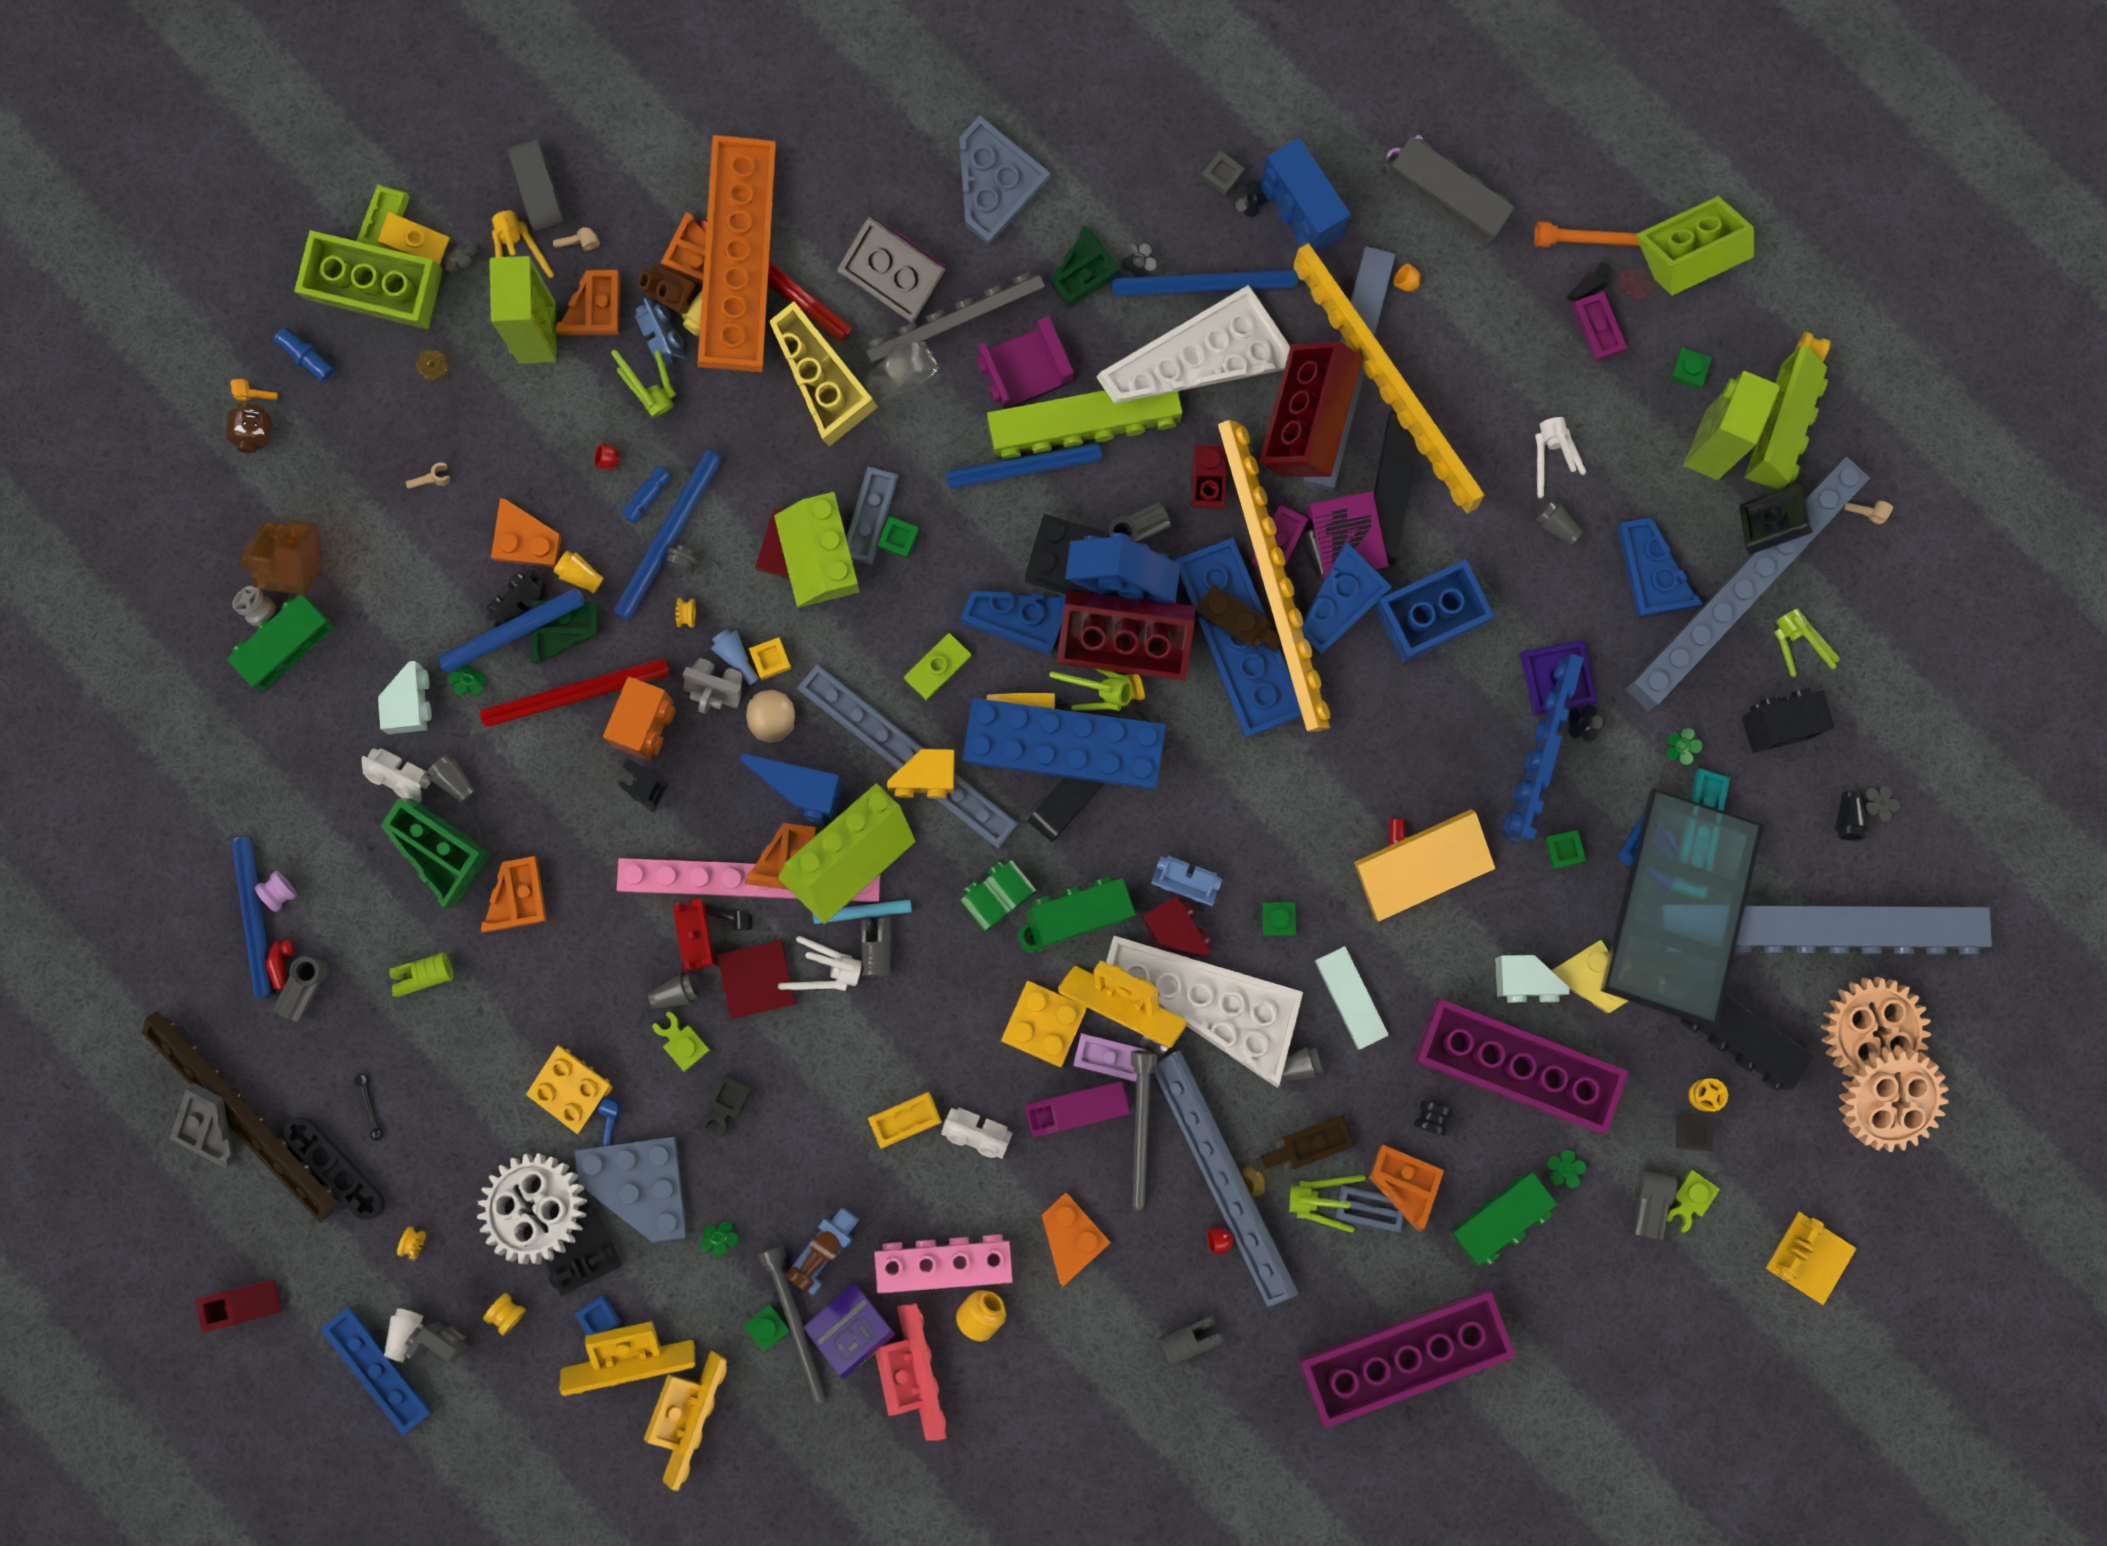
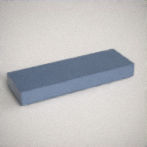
M867 467L846 536L852 561L869 566L873 565L878 548L877 545L883 532L899 478L898 474Z

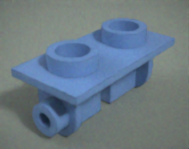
M644 298L643 300L646 305L636 308L637 314L635 318L644 337L648 338L654 333L656 337L647 342L655 362H657L656 350L661 351L665 366L672 363L671 357L673 356L682 359L687 358L682 348L684 346L683 340L673 329L669 320L671 319V314L668 308L658 301Z
M1170 855L1167 858L1160 857L1151 884L1189 897L1194 901L1213 906L1223 879L1217 877L1218 873L1196 866L1193 874L1187 873L1189 863L1173 858Z

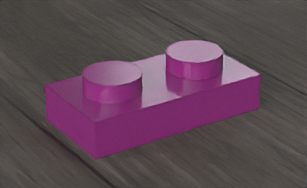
M1604 291L1573 303V310L1595 362L1626 351L1627 346Z
M1279 505L1273 517L1276 526V534L1274 536L1277 547H1280L1284 554L1286 565L1308 518ZM1255 554L1251 564L1259 567Z

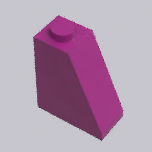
M1122 1081L1024 1105L1032 1138L1130 1114L1128 1108L1129 1096L1123 1088Z

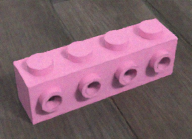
M1002 1234L984 1235L982 1236L983 1242L969 1243V1237L949 1238V1245L936 1246L935 1239L915 1241L916 1247L902 1248V1242L883 1243L882 1250L875 1251L877 1293L1012 1283L1010 1240H1003Z

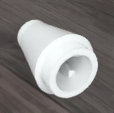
M397 1308L395 1316L390 1318L384 1357L399 1362L404 1361L405 1357L403 1355L409 1348L405 1345L407 1339L417 1327L422 1329L424 1326L421 1324L422 1315Z

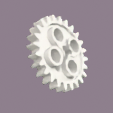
M524 1154L522 1163L518 1159L511 1158V1169L500 1165L499 1171L502 1176L498 1178L490 1175L489 1179L494 1184L493 1187L482 1188V1191L488 1195V1199L478 1201V1205L486 1207V1212L477 1215V1218L486 1220L487 1224L480 1229V1232L491 1233L486 1240V1244L492 1246L498 1244L495 1253L499 1255L506 1253V1260L514 1262L518 1257L520 1264L527 1265L530 1259L534 1264H541L542 1255L545 1259L552 1261L554 1260V1249L560 1253L566 1252L563 1244L564 1241L575 1243L576 1240L571 1235L572 1230L582 1231L583 1229L576 1223L577 1218L586 1217V1213L578 1211V1206L587 1203V1199L577 1197V1194L584 1189V1186L579 1184L573 1185L578 1175L572 1172L566 1174L569 1166L564 1163L558 1165V1159L550 1156L546 1161L545 1155L537 1154L535 1159L531 1155ZM540 1177V1189L533 1193L531 1190L532 1182ZM517 1185H519L522 1196L515 1190ZM513 1198L514 1209L507 1215L505 1212L506 1202ZM526 1201L535 1203V1205L531 1208ZM558 1203L560 1212L552 1220L550 1218V1209L554 1204ZM532 1209L537 1216L529 1215ZM541 1221L546 1223V1225L548 1226V1233H545V1228ZM531 1224L533 1228L532 1237L525 1241L523 1238L524 1229Z

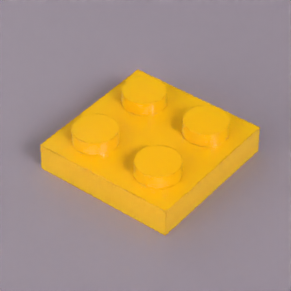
M1027 981L1001 1042L1061 1068L1087 1007Z

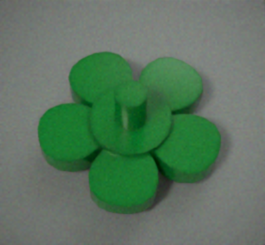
M462 666L460 672L453 671L448 677L449 683L454 684L453 691L460 696L465 695L468 691L473 696L481 695L483 693L482 685L487 680L483 673H474V669L470 666Z
M1686 728L1682 731L1681 735L1674 732L1668 737V743L1674 747L1668 749L1667 756L1671 761H1678L1680 759L1682 764L1691 765L1695 761L1692 752L1695 754L1701 753L1704 748L1703 742L1697 739L1694 740L1696 732L1693 729Z
M1564 1150L1561 1153V1160L1557 1156L1549 1158L1547 1166L1550 1170L1555 1171L1550 1175V1181L1554 1185H1562L1564 1179L1568 1188H1575L1579 1185L1580 1179L1577 1175L1585 1173L1586 1165L1581 1160L1573 1163L1575 1160V1153L1573 1151Z
M722 1222L719 1224L718 1230L715 1225L707 1226L703 1230L705 1238L700 1241L701 1250L705 1253L713 1250L716 1257L725 1256L728 1251L726 1246L735 1247L739 1241L738 1235L732 1232V1224Z

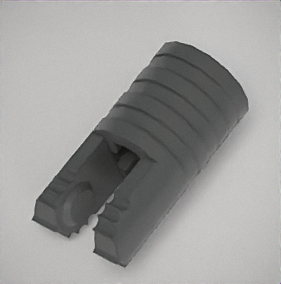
M889 916L879 919L878 942H875L873 921L870 918H863L861 920L862 977L891 976V919Z
M1213 1315L1158 1338L1160 1347L1170 1367L1225 1342L1222 1334L1212 1335L1199 1342L1194 1337V1335L1214 1326L1216 1321Z

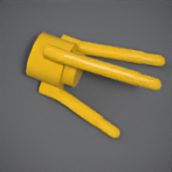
M502 211L494 215L492 223L495 230L492 231V236L495 243L496 257H503L502 243L507 244L509 254L514 256L516 254L514 243L519 241L520 235H522L547 276L553 278L554 274L528 233L525 222H519L516 213L513 211Z

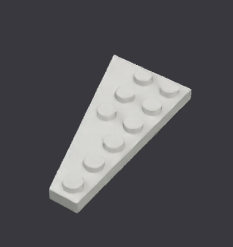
M1247 285L1098 374L1097 379L1113 403L1116 404L1282 371L1285 368L1290 346L1250 286Z
M1117 936L1113 937L1106 960L1107 964L1117 965L1124 969L1126 973L1138 979L1150 981L1158 988L1159 1007L1185 1019L1187 1027L1278 1088L1303 992Z

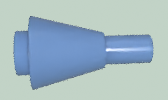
M726 629L712 639L715 645L711 650L735 670L737 669L742 672V676L749 686L760 679L748 663L749 660L737 630L731 633Z

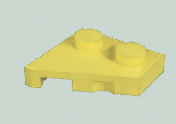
M1602 940L1595 942L1551 970L1573 993L1592 1002L1594 1006L1606 1013H1610L1628 1002V1000L1600 991L1610 954Z

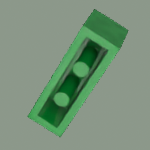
M302 594L288 599L276 616L263 621L257 627V632L250 639L238 643L232 650L233 654L227 658L241 676L260 692L265 691L335 628L321 611Z
M1108 876L1094 881V887L1084 891L1081 886H1077L1063 891L1064 897L1052 901L1051 895L1032 901L1034 907L1027 910L1025 914L1037 949L1097 931L1134 917L1136 914L1123 878L1113 881L1112 877Z
M1525 1172L1448 1232L1472 1264L1479 1266L1483 1263L1484 1266H1488L1500 1257L1499 1250L1509 1243L1510 1246H1513L1525 1238L1527 1235L1525 1230L1534 1223L1539 1226L1552 1217L1553 1213L1551 1210L1557 1206V1203L1533 1172Z

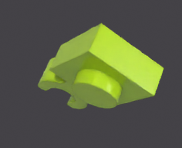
M668 1011L666 1015L671 1020L669 1029L663 1030L658 1023H654L652 1026L658 1035L668 1037L670 1041L663 1048L683 1072H686L711 1050L690 1025H687L681 1031L677 1016Z
M1689 1170L1677 1187L1675 1200L1679 1204L1677 1207L1668 1210L1666 1222H1671L1673 1217L1679 1214L1683 1221L1678 1230L1680 1232L1688 1231L1692 1225L1691 1215L1695 1213L1697 1216L1702 1217L1720 1189L1695 1171Z

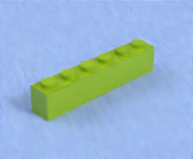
M1103 390L987 412V422L994 457L1002 456L1003 460L1018 458L1021 455L1020 453L1033 451L1034 454L1049 452L1053 446L1077 447L1082 445L1083 441L1095 439L1096 442H1105L1113 439L1116 434L1126 433L1127 436H1136L1144 433L1145 429L1157 427L1158 430H1168L1174 428L1176 423L1181 421L1182 417L1178 391L1114 404L1107 392Z

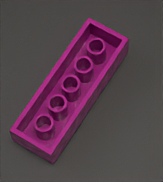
M1442 999L1435 1000L1432 1003L1411 1062L1589 1132L1604 1135L1608 1133L1629 1072Z
M1481 1289L1296 1359L1320 1424L1324 1428H1328L1516 1357L1492 1292Z

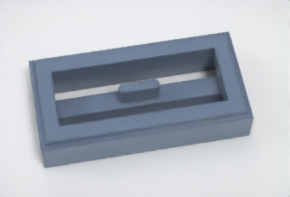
M1343 1185L1340 1186L1338 1201L1350 1202V1208L1394 1217L1396 1221L1395 1224L1345 1214V1208H1337L1334 1218L1401 1233L1404 1216L1399 1210L1394 1211L1346 1200L1348 1193L1391 1203L1384 1194Z

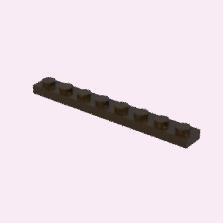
M158 1011L146 1017L141 1033L190 1085L195 1083L222 1097L228 1126L319 1223L328 1218L337 1203L333 1192L326 1185H321L312 1176L311 1169L305 1162L298 1161L292 1155L287 1143L281 1137H276L267 1128V1124L260 1114L253 1113L245 1105L242 1095L237 1090L230 1089L222 1080V1075L218 1069L208 1065L200 1057L197 1047L192 1042L184 1040L178 1033V1029L173 1021L169 1018H164Z

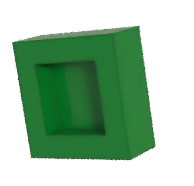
M1681 348L1678 352L1670 380L1700 390L1704 384L1712 357Z
M889 516L878 542V549L908 560L919 533V527Z
M1578 830L1544 838L1552 870L1586 862Z
M1295 902L1261 904L1262 936L1296 935Z
M769 1304L743 1325L762 1352L766 1351L790 1332V1328L772 1304Z

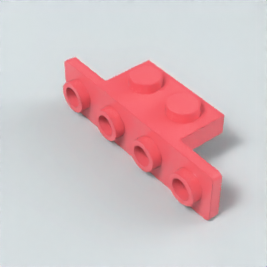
M916 1303L897 1306L904 1340L883 1345L875 1351L888 1415H898L919 1408L925 1439L927 1441L946 1439V1419L940 1410L938 1402L939 1387L932 1374L930 1365L931 1350L925 1342L923 1315Z

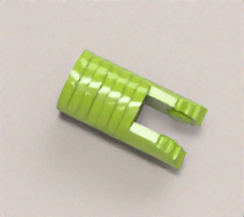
M445 952L391 968L389 971L390 978L395 980L413 977L392 985L393 997H400L451 981L454 977L450 960Z

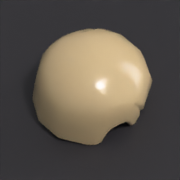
M773 689L760 691L748 703L746 712L747 724L758 740L768 743L782 741L794 729L795 710L793 703L785 693Z

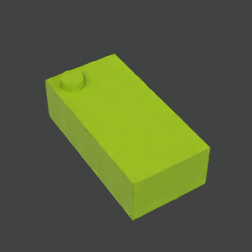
M310 230L294 292L308 301L428 329L443 268L432 259Z
M530 256L490 258L491 322L507 345L509 354H513L519 364L557 362L555 300Z
M1745 370L1736 379L1730 378L1723 393L1706 409L1683 466L1719 480L1757 444L1781 386Z

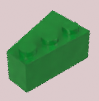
M398 798L381 824L383 830L405 859H409L419 872L418 876L424 884L427 883L438 897L437 901L443 908L456 907L492 853L413 798Z

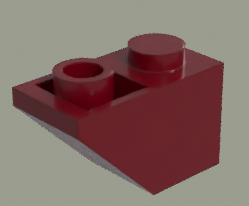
M1195 444L1192 454L1191 475L1192 508L1224 510L1227 460L1224 445Z
M1175 896L1143 915L1142 920L1159 947L1202 958L1211 953L1208 946L1212 945V942L1203 928L1197 930L1191 918L1195 917V914L1186 900L1180 901L1178 896Z
M275 1279L195 1299L201 1333L282 1312Z

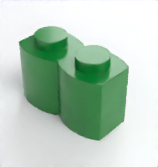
M1003 860L999 861L987 871L990 875L988 879L981 884L976 880L961 892L964 897L960 900V903L984 933L1036 893V889L1012 860L1006 864Z

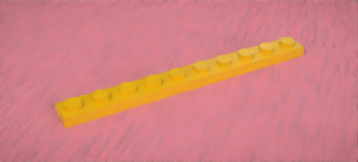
M1308 243L1298 248L1294 261V270L1297 272L1299 279L1305 280L1311 289L1314 301L1318 305L1323 306L1333 328L1339 329L1345 338L1346 346L1363 357L1362 367L1365 374L1378 385L1383 400L1394 408L1399 423L1412 434L1419 452L1428 457L1432 463L1435 475L1438 479L1444 480L1450 489L1453 501L1458 506H1462L1466 514L1477 509L1484 497L1480 487Z
M1227 420L1218 424L1305 727L1307 731H1322L1330 728L1328 721L1330 719V711L1326 702L1322 701L1319 691L1321 680L1317 671L1313 670L1310 660L1312 649L1309 642L1303 636L1301 629L1303 618L1300 611L1295 608L1292 598L1294 587L1284 571L1285 557L1281 548L1277 547L1274 536L1276 534V526L1273 519L1268 516L1265 505L1268 502L1267 495L1263 487L1259 485L1256 475L1259 473L1258 464L1255 458L1251 456L1248 447L1250 437L1247 429L1241 423Z

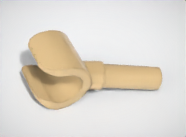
M587 227L581 228L577 235L553 240L555 248L581 243L583 250L589 251L600 246L597 235Z
M436 463L432 466L431 473L406 481V486L410 489L433 482L439 486H444L450 482V476L439 478L436 474L439 471L447 470L448 467L445 463Z
M1877 501L1873 509L1847 503L1843 510L1864 514V516H1869L1871 521L1882 524L1886 522L1891 514L1893 506L1884 501Z

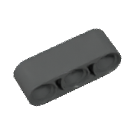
M538 138L507 147L533 231L536 232L565 223Z

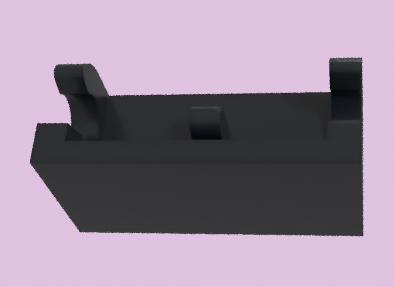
M626 759L622 767L629 773H633L632 776L637 780L633 781L632 786L619 781L620 788L629 793L634 800L640 802L645 808L655 812L669 783L658 773Z

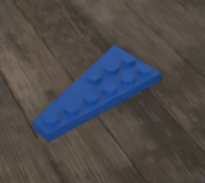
M1571 653L1564 660L1560 659L1556 665L1553 677L1557 678L1554 691L1549 690L1544 700L1543 708L1547 709L1544 721H1538L1533 733V739L1537 740L1533 752L1528 751L1524 759L1522 769L1527 770L1523 782L1518 781L1512 795V800L1516 801L1513 812H1508L1503 821L1502 830L1506 831L1505 840L1520 843L1534 840L1537 829L1532 828L1531 823L1535 822L1538 815L1542 812L1544 802L1543 797L1539 796L1540 790L1545 791L1550 783L1562 739L1556 733L1561 730L1563 724L1567 721L1569 710L1567 706H1564L1565 700H1570L1575 692L1584 657Z

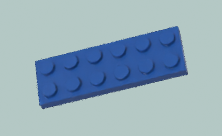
M1234 537L1174 560L1175 563L1180 565L1179 578L1190 605L1195 606V611L1211 586L1215 585L1266 617ZM1195 614L1245 739L1303 717L1292 678L1279 648L1274 653L1262 644L1258 649L1252 646L1247 647Z
M973 698L962 762L964 764L1157 791L1166 724Z

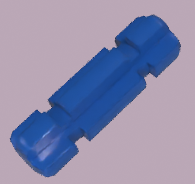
M660 466L655 467L650 474V480L646 479L631 497L632 502H627L623 507L621 514L625 519L636 523L642 516L641 511H646L661 492L660 487H665L670 481L671 476L664 468Z

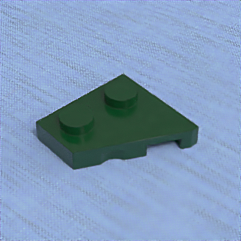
M1085 226L1081 229L1080 238L1073 249L1070 248L1063 264L1057 268L1050 281L1051 286L1067 307L1070 308L1113 279L1119 277L1121 273L1117 264L1089 228Z
M532 601V609L548 601ZM585 602L583 606L531 631L530 663L539 664L598 636L599 603Z

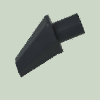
M1600 262L1595 272L1587 273L1583 280L1567 296V299L1575 302L1607 287L1608 281L1606 276L1611 269L1610 265Z

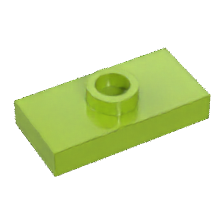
M377 184L356 241L389 249L377 244L388 212L403 218L410 199L409 195L405 192Z
M948 633L903 678L927 702L972 657V654Z

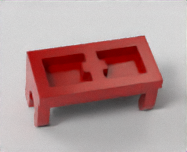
M700 898L692 900L691 903L674 904L673 913L684 972L717 966L706 902Z

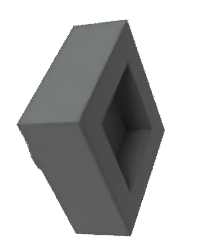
M1220 150L1202 172L1201 179L1226 197L1244 174L1245 168Z

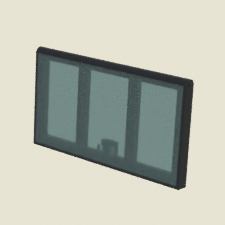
M1655 788L1649 792L1601 992L1710 1028H1718L1764 827L1761 823Z

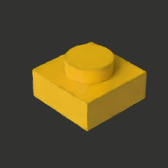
M779 637L749 648L761 681L791 670Z

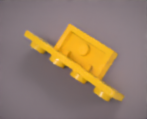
M1100 960L1094 969V974L1074 966L1058 987L1060 994L1168 1048L1174 1045L1186 1027L1185 1019L1159 1007L1157 987L1146 979H1138L1126 973L1124 969L1117 965H1109Z
M652 1321L585 1336V1346L591 1362L563 1367L560 1373L559 1390L561 1395L565 1396L693 1368L695 1366L694 1341L687 1340L660 1346Z
M710 1351L699 1382L668 1374L644 1437L647 1443L673 1450L663 1476V1482L671 1490L678 1491L681 1483L685 1482L689 1475V1461L694 1449H697L702 1439L701 1429L705 1418L713 1410L714 1394L717 1386L722 1383L726 1375L727 1360L715 1351Z

